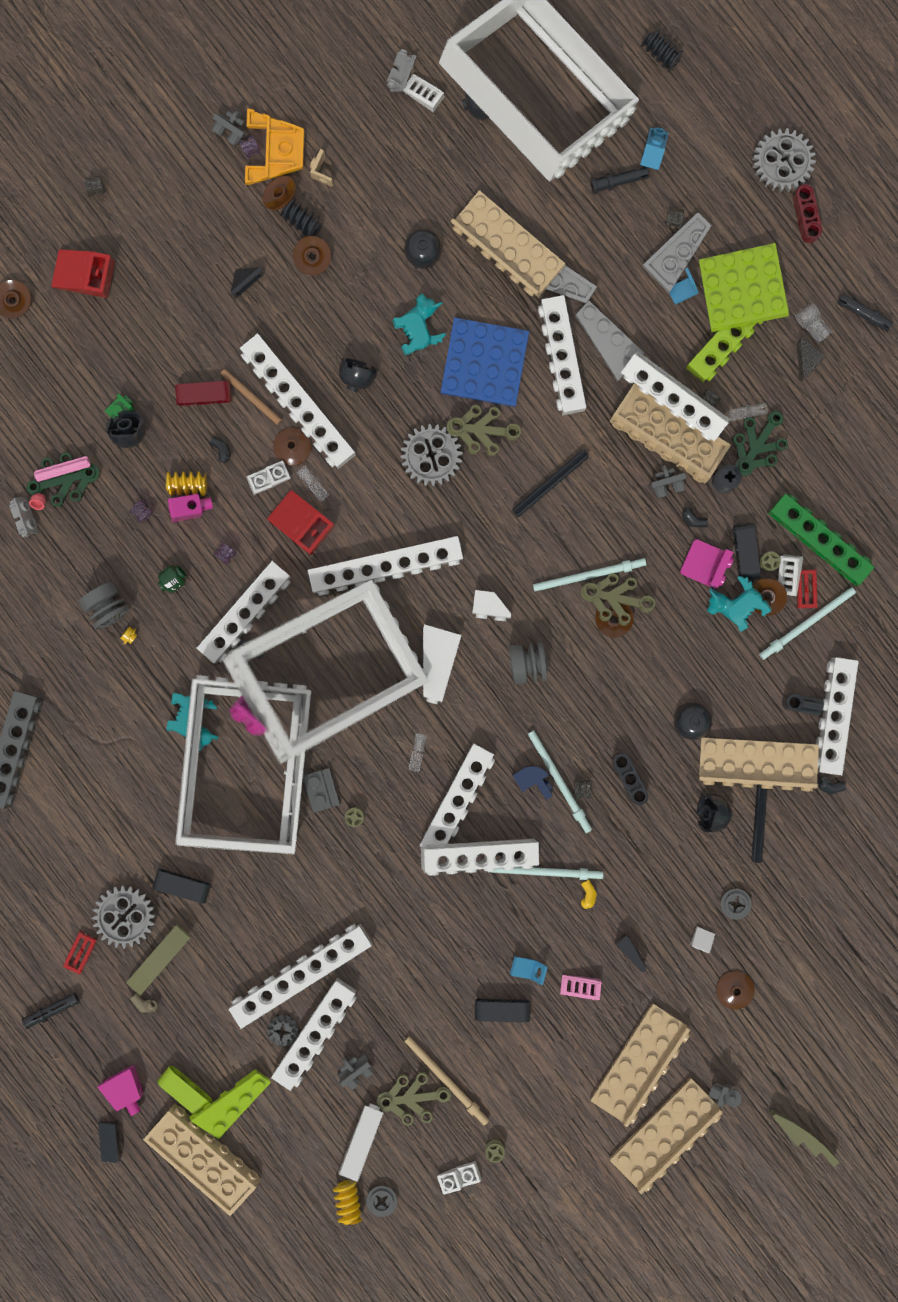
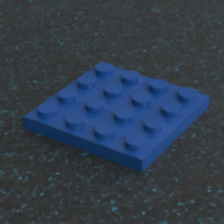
M454 318L441 394L516 407L529 331Z

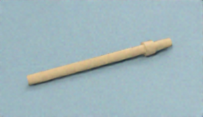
M408 1036L404 1042L467 1107L466 1110L472 1116L474 1115L483 1125H486L489 1119L479 1110L480 1107L475 1102H472L422 1048Z

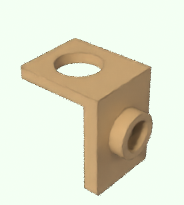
M320 149L317 157H313L310 168H312L310 171L311 177L333 187L332 178L318 173L325 158L324 150Z

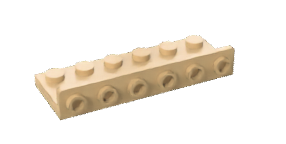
M480 190L455 220L452 219L450 221L454 225L452 229L460 236L462 234L468 237L466 241L474 248L476 246L482 249L480 253L488 260L493 258L496 261L495 266L502 272L507 270L511 274L509 278L517 285L521 282L525 286L523 290L531 297L535 294L539 298L566 265Z
M634 383L612 416L610 423L616 429L626 432L631 439L643 443L648 450L660 454L661 458L665 461L675 464L680 471L689 473L698 482L706 483L731 445L720 437H717L715 441L705 439L701 435V431L697 428H690L685 423L686 420L682 417L674 416L670 412V408L665 405H659L654 400L655 397L651 394H644L639 390L640 386Z
M701 738L699 780L703 781L705 785H714L715 782H722L723 786H734V783H742V787H754V784H761V788L773 789V785L781 786L783 790H793V787H801V791H813V788L818 787L819 745Z
M652 1003L591 1096L590 1101L622 1121L626 1127L630 1123L633 1124L637 1119V1112L640 1107L643 1108L648 1101L647 1096L657 1088L659 1084L658 1079L668 1071L669 1062L679 1054L680 1045L688 1040L690 1036L688 1025Z
M690 1077L609 1160L637 1188L640 1194L644 1191L647 1192L652 1188L653 1182L658 1177L661 1178L666 1174L667 1168L671 1164L679 1161L680 1155L685 1150L688 1151L693 1147L694 1141L699 1136L702 1137L707 1133L708 1127L712 1123L720 1120L723 1111Z
M174 1103L143 1140L231 1216L256 1189L261 1178L254 1170L248 1168L242 1159L232 1154L226 1145L221 1144L213 1135L191 1122L190 1116L186 1111Z

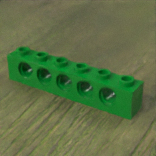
M790 494L782 495L767 514L854 586L861 585L875 568L871 564L872 561L864 555H859L856 552L857 549L852 544H846L842 541V536L836 531L831 532L823 520H817L813 517L811 510L805 506L802 508L794 496ZM790 509L796 512L795 519H791L788 516ZM804 522H809V523H810V525H811V530H810V531L804 530V528H803V523H804ZM819 534L825 536L826 541L824 544L818 541ZM834 546L840 548L839 556L833 553ZM849 558L855 561L854 568L848 566Z

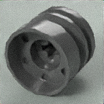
M113 581L95 588L78 601L84 613L95 612L89 618L90 622L98 620L93 624L95 630L113 625L130 611L128 605L122 606L126 602L124 599L114 600L120 592Z
M542 641L536 642L537 651H534L532 643L528 645V652H524L522 644L509 645L514 685L526 684L527 675L531 674L533 681L537 682V673H540L541 681H547L548 661Z

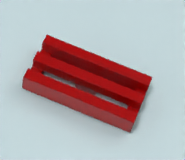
M801 570V574H804V604H802V577L800 575L797 609L817 608L816 570ZM808 574H811L812 604H809Z
M80 931L63 967L80 975L98 939ZM81 938H84L83 944L72 966L69 965ZM88 941H90V946L79 966V969H77L76 966L84 952V949Z

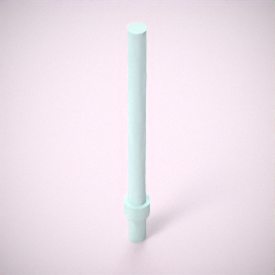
M645 558L634 561L626 560L622 561V564L533 584L534 592L611 573L629 572L634 568L646 566Z
M852 587L846 590L785 636L770 643L771 646L761 652L759 656L765 660L774 652L778 653L785 644L849 599L856 591Z
M534 730L528 733V736L571 807L572 815L576 821H579L585 833L590 832L592 828L585 818V812L579 808Z
M520 866L514 867L513 870L496 868L495 871H488L492 873L579 878V880H587L588 878L603 879V871H588L586 868H580V870L537 867L523 869Z

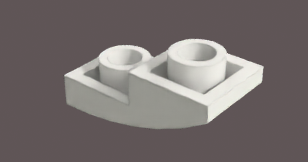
M281 461L265 467L264 470L251 474L246 478L253 494L256 495L289 480L290 476L284 462Z
M476 1161L455 1167L437 1176L443 1195L459 1191L464 1186L476 1184L482 1180Z

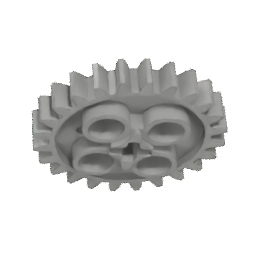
M788 128L784 133H782L781 129H778L777 134L771 131L769 137L765 135L763 141L758 143L759 148L754 150V153L757 155H754L752 158L753 161H756L752 167L758 168L755 175H761L759 182L765 180V187L771 184L772 191L779 187V192H782L784 187L789 192L791 186L796 190L799 187L798 184L803 185L805 180L810 178L809 173L814 171V168L811 166H814L816 163L815 160H812L815 153H810L813 145H806L809 139L803 141V134L797 137L796 130L789 134ZM781 144H786L789 150L782 149ZM766 157H773L775 162H769ZM793 159H799L801 165L795 164ZM779 171H784L787 177L780 176Z
M431 424L428 425L426 430L422 425L420 432L414 429V436L408 434L410 441L404 440L407 448H401V451L406 453L401 455V459L406 460L402 463V466L409 467L405 473L412 472L411 480L417 477V484L423 480L425 486H427L428 482H431L434 487L436 481L442 485V479L449 482V475L455 477L453 470L459 471L460 469L456 463H462V460L457 458L463 455V452L457 451L461 448V444L455 445L458 438L452 439V435L446 434V427L440 431L438 424L435 429H432ZM426 439L429 440L432 453L437 454L435 455V462L438 467L437 472L434 470L431 458L426 457L429 455L425 443ZM435 439L442 440L443 445L440 448H435L432 445ZM417 445L424 446L425 451L422 454L415 453L414 448ZM441 457H446L449 463L446 466H441L438 460ZM423 463H428L431 469L428 472H423L420 466Z
M123 885L121 890L118 886H115L114 893L109 889L107 890V895L102 894L100 896L103 901L98 900L96 902L99 908H94L93 911L98 914L93 916L92 919L98 922L93 927L100 928L97 934L103 933L104 935L101 940L108 938V945L114 941L115 948L120 943H122L123 949L127 947L128 943L133 947L135 946V941L140 944L142 942L141 937L143 939L148 937L146 932L151 933L153 931L149 926L156 923L151 920V918L156 916V914L151 913L155 906L148 905L152 899L145 900L147 893L141 896L140 888L134 892L133 886H130L128 890L126 885ZM121 898L128 901V907L125 908L120 905ZM133 904H136V907L126 916V919L115 929H112V926L123 916L122 914L127 912ZM108 912L114 914L115 920L113 922L107 919ZM134 912L141 913V921H137L134 918ZM121 926L128 928L129 933L127 935L121 932Z

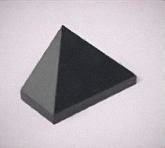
M256 267L235 270L231 294L235 299L264 276L262 269Z

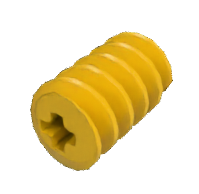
M167 472V492L169 491L171 496H174L176 492L178 496H182L183 492L186 496H189L192 491L193 495L200 492L201 496H205L207 492L206 472L204 477L201 476L200 472L197 473L196 477H194L193 472H190L189 477H186L185 472H182L181 477L178 476L177 472L174 473L173 477H171L170 472Z
M355 1180L341 1181L337 1187L333 1188V1192H339V1194L334 1196L335 1200H340V1202L335 1204V1207L341 1208L336 1212L337 1215H342L338 1219V1223L353 1225L362 1221L360 1217L361 1211L359 1210L360 1204L357 1202L359 1196L356 1194L358 1189L355 1186Z

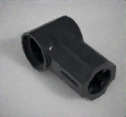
M787 694L782 699V706L788 711L820 716L823 711V699L798 694ZM792 697L796 700V705L793 708L789 703Z

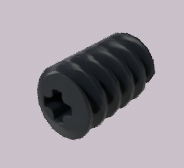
M659 29L650 33L642 42L641 47L646 46V52L652 51V58L658 56L656 61L657 63L663 61V68L669 66L667 71L669 73L681 60L683 51L681 50L676 53L677 45L672 48L670 47L672 40L665 43L664 40L667 35L659 37L661 32Z
M293 198L283 208L280 216H283L284 221H289L291 226L295 225L296 230L302 229L301 233L303 235L316 236L323 223H319L321 217L318 216L314 219V212L312 211L310 214H307L308 207L301 210L302 203L300 202L295 205L296 198Z
M734 465L723 466L713 476V488L719 493L730 492L740 484L742 479L741 471Z

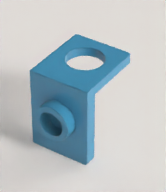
M688 268L685 269L688 278L675 284L670 291L675 305L699 293Z
M515 956L510 975L531 979L543 985L548 966L537 960ZM541 968V976L538 978L537 970Z

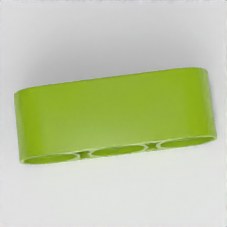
M170 1065L157 1080L158 1085L192 1114H198L204 1109L203 1106L212 1102L211 1097L174 1066Z

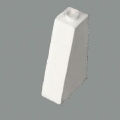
M424 625L423 669L427 674L429 682L423 684V697H427V702L438 704V701L442 702L461 635Z
M369 1104V1107L364 1106L338 1174L358 1182L383 1115L379 1111L380 1107Z

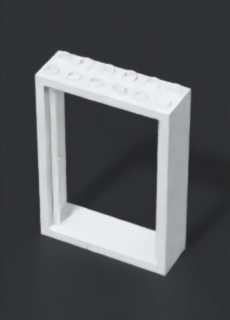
M547 0L500 1L448 39L439 64L549 182L555 177L559 179L565 173L566 168L569 167L571 169L574 167L581 156L585 158L591 152V148L594 146L596 148L599 147L605 140L604 138L606 136L610 138L619 126L621 128L624 127L630 120L628 117L635 112V106L639 101L635 94ZM517 14L610 113L560 154L465 54Z
M372 580L230 652L223 659L253 716L267 728L264 735L280 764L429 682L425 670L417 662V655L411 651L408 645V639L398 628V621L392 617L388 603L382 599L379 587ZM363 600L406 679L290 742L245 661L301 632L305 633L308 628Z
M196 675V679L192 678L176 845L295 854L305 751L287 760V770L284 771L286 780L280 840L190 834L204 693L237 697L242 695L236 683L228 682L229 678L216 677V681L209 680L208 676ZM256 681L266 699L293 702L289 741L292 742L306 734L311 690H307L305 685L293 684V688H287V684L274 683V686H267L268 682Z

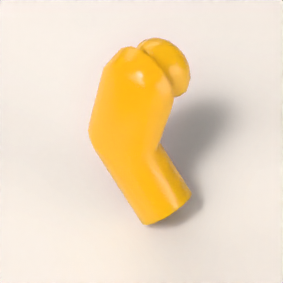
M587 879L581 883L586 892L585 898L581 901L584 909L592 908L595 905L597 896L596 890L590 880Z

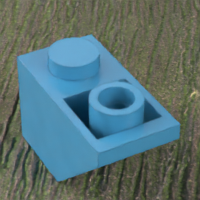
M650 127L640 165L659 170L669 132L662 128Z

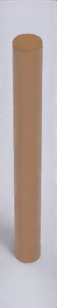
M224 369L221 372V375L276 425L282 421L276 413L228 370Z

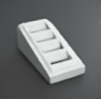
M414 74L403 92L432 112L435 111L444 98V92ZM414 82L418 83L413 91L410 90ZM420 86H422L423 89L419 94H417L416 92L418 91ZM426 90H428L429 93L427 94V96L425 98L422 97ZM432 94L435 95L432 101H429V98L432 96Z
M785 554L780 556L781 563L778 581L783 586L792 585V589L785 588L787 595L797 596L803 556ZM788 561L794 562V565H787ZM786 570H794V573H788ZM785 577L793 578V581L785 580Z

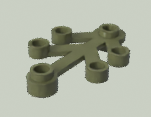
M473 405L462 418L455 417L448 421L447 431L449 434L455 437L459 436L467 444L468 451L471 454L479 452L480 444L473 441L467 432L475 434L487 448L486 451L489 456H495L499 452V447L486 434L506 436L511 441L518 439L521 435V428L517 424H510L507 428L485 426L491 420H496L499 417L500 410L497 407L490 408L488 413L474 425L467 423L472 418H477L481 414L482 410L478 405ZM472 409H476L478 414H474ZM491 411H495L497 416H493ZM453 425H457L459 430H455ZM509 431H513L515 436H511ZM471 446H476L477 450H473ZM490 447L495 448L496 452H491Z
M614 573L609 574L606 579L598 584L587 583L582 587V598L588 602H593L600 612L599 617L602 621L610 620L612 612L605 608L600 599L608 601L619 617V624L623 626L630 622L631 617L628 613H625L619 603L639 607L645 613L651 612L655 607V600L651 596L636 599L621 595L627 590L631 591L636 588L637 580L632 577L610 592L601 590L607 586H615L619 578ZM609 578H614L615 582H611ZM628 582H633L634 586H629ZM587 591H592L594 595H588ZM647 603L649 608H645L643 604ZM602 613H608L609 617H604ZM621 617H626L628 621H622Z
M419 1072L416 1080L405 1094L396 1096L402 1087H406L409 1083L408 1076L401 1074L389 1092L379 1094L377 1106L382 1111H392L402 1119L404 1125L409 1126L413 1123V1115L410 1112H405L397 1105L405 1104L421 1116V1120L424 1123H430L433 1118L432 1112L425 1110L416 1102L438 1100L445 1103L451 1098V1090L446 1085H441L436 1091L415 1094L420 1086L428 1081V1075L425 1072ZM420 1075H424L426 1079L424 1081H420L418 1077ZM400 1078H405L407 1080L406 1083H400ZM440 1093H447V1097L442 1098ZM388 1099L390 1103L388 1105H384L383 1100ZM429 1114L430 1118L424 1119L423 1115ZM410 1116L411 1121L406 1122L404 1117Z

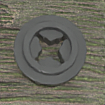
M730 889L724 893L720 900L723 913L730 919H742L751 910V899L741 889ZM738 898V902L743 906H737L734 911L733 905L728 902H734Z
M277 1016L268 1025V1038L273 1044L280 1047L289 1046L298 1035V1026L289 1016ZM284 1024L285 1030L288 1033H285L281 1039L280 1032L274 1030H280Z
M378 1185L371 1189L367 1195V1207L375 1216H388L393 1213L397 1206V1196L394 1190L390 1189L387 1185ZM387 1196L385 1199L386 1204L380 1203L377 1205L378 1197L383 1198Z

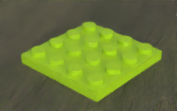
M776 243L699 259L712 332L789 316Z

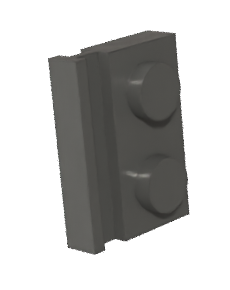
M330 768L303 775L313 813L340 805Z

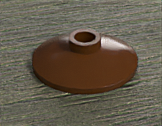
M288 176L274 179L263 193L262 201L264 206L269 210H278L286 206L295 194L296 185L294 180Z
M308 236L302 238L295 245L293 260L296 267L302 273L318 275L328 268L331 262V251L323 239L316 236ZM311 252H314L316 254V258L314 260L309 258V254Z
M7 280L0 283V315L11 319L24 315L31 304V294L28 288L16 280ZM13 298L17 299L15 304H11Z
M286 428L276 436L273 450L280 462L283 461L286 465L296 466L302 464L309 457L311 441L301 429ZM291 442L295 443V447L293 449L288 448V445Z
M763 578L753 584V588L758 590L762 598L771 606L772 610L765 616L775 615L785 607L787 592L782 583L772 578ZM766 592L771 593V597L766 598L764 594ZM755 609V612L761 614V609Z
M608 601L604 602L605 608L609 609L612 615L617 617V621L615 623L610 620L602 621L599 617L600 612L597 609L595 623L598 630L603 635L611 638H618L628 633L634 621L631 608L626 604L619 603L625 613H628L631 617L630 622L623 626L619 624V617ZM602 613L604 617H609L608 613ZM621 617L622 621H628L626 617Z
M740 971L725 973L719 979L716 986V994L719 1001L725 1007L734 1010L742 1009L749 1005L755 993L751 978ZM736 988L740 989V993L738 995H735L733 993L734 989Z

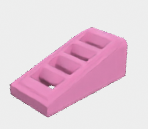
M562 974L560 994L600 1000L602 981L598 978ZM568 980H571L570 990H567ZM576 981L579 982L578 991H575ZM583 983H587L586 992H583ZM591 984H595L594 993H590Z

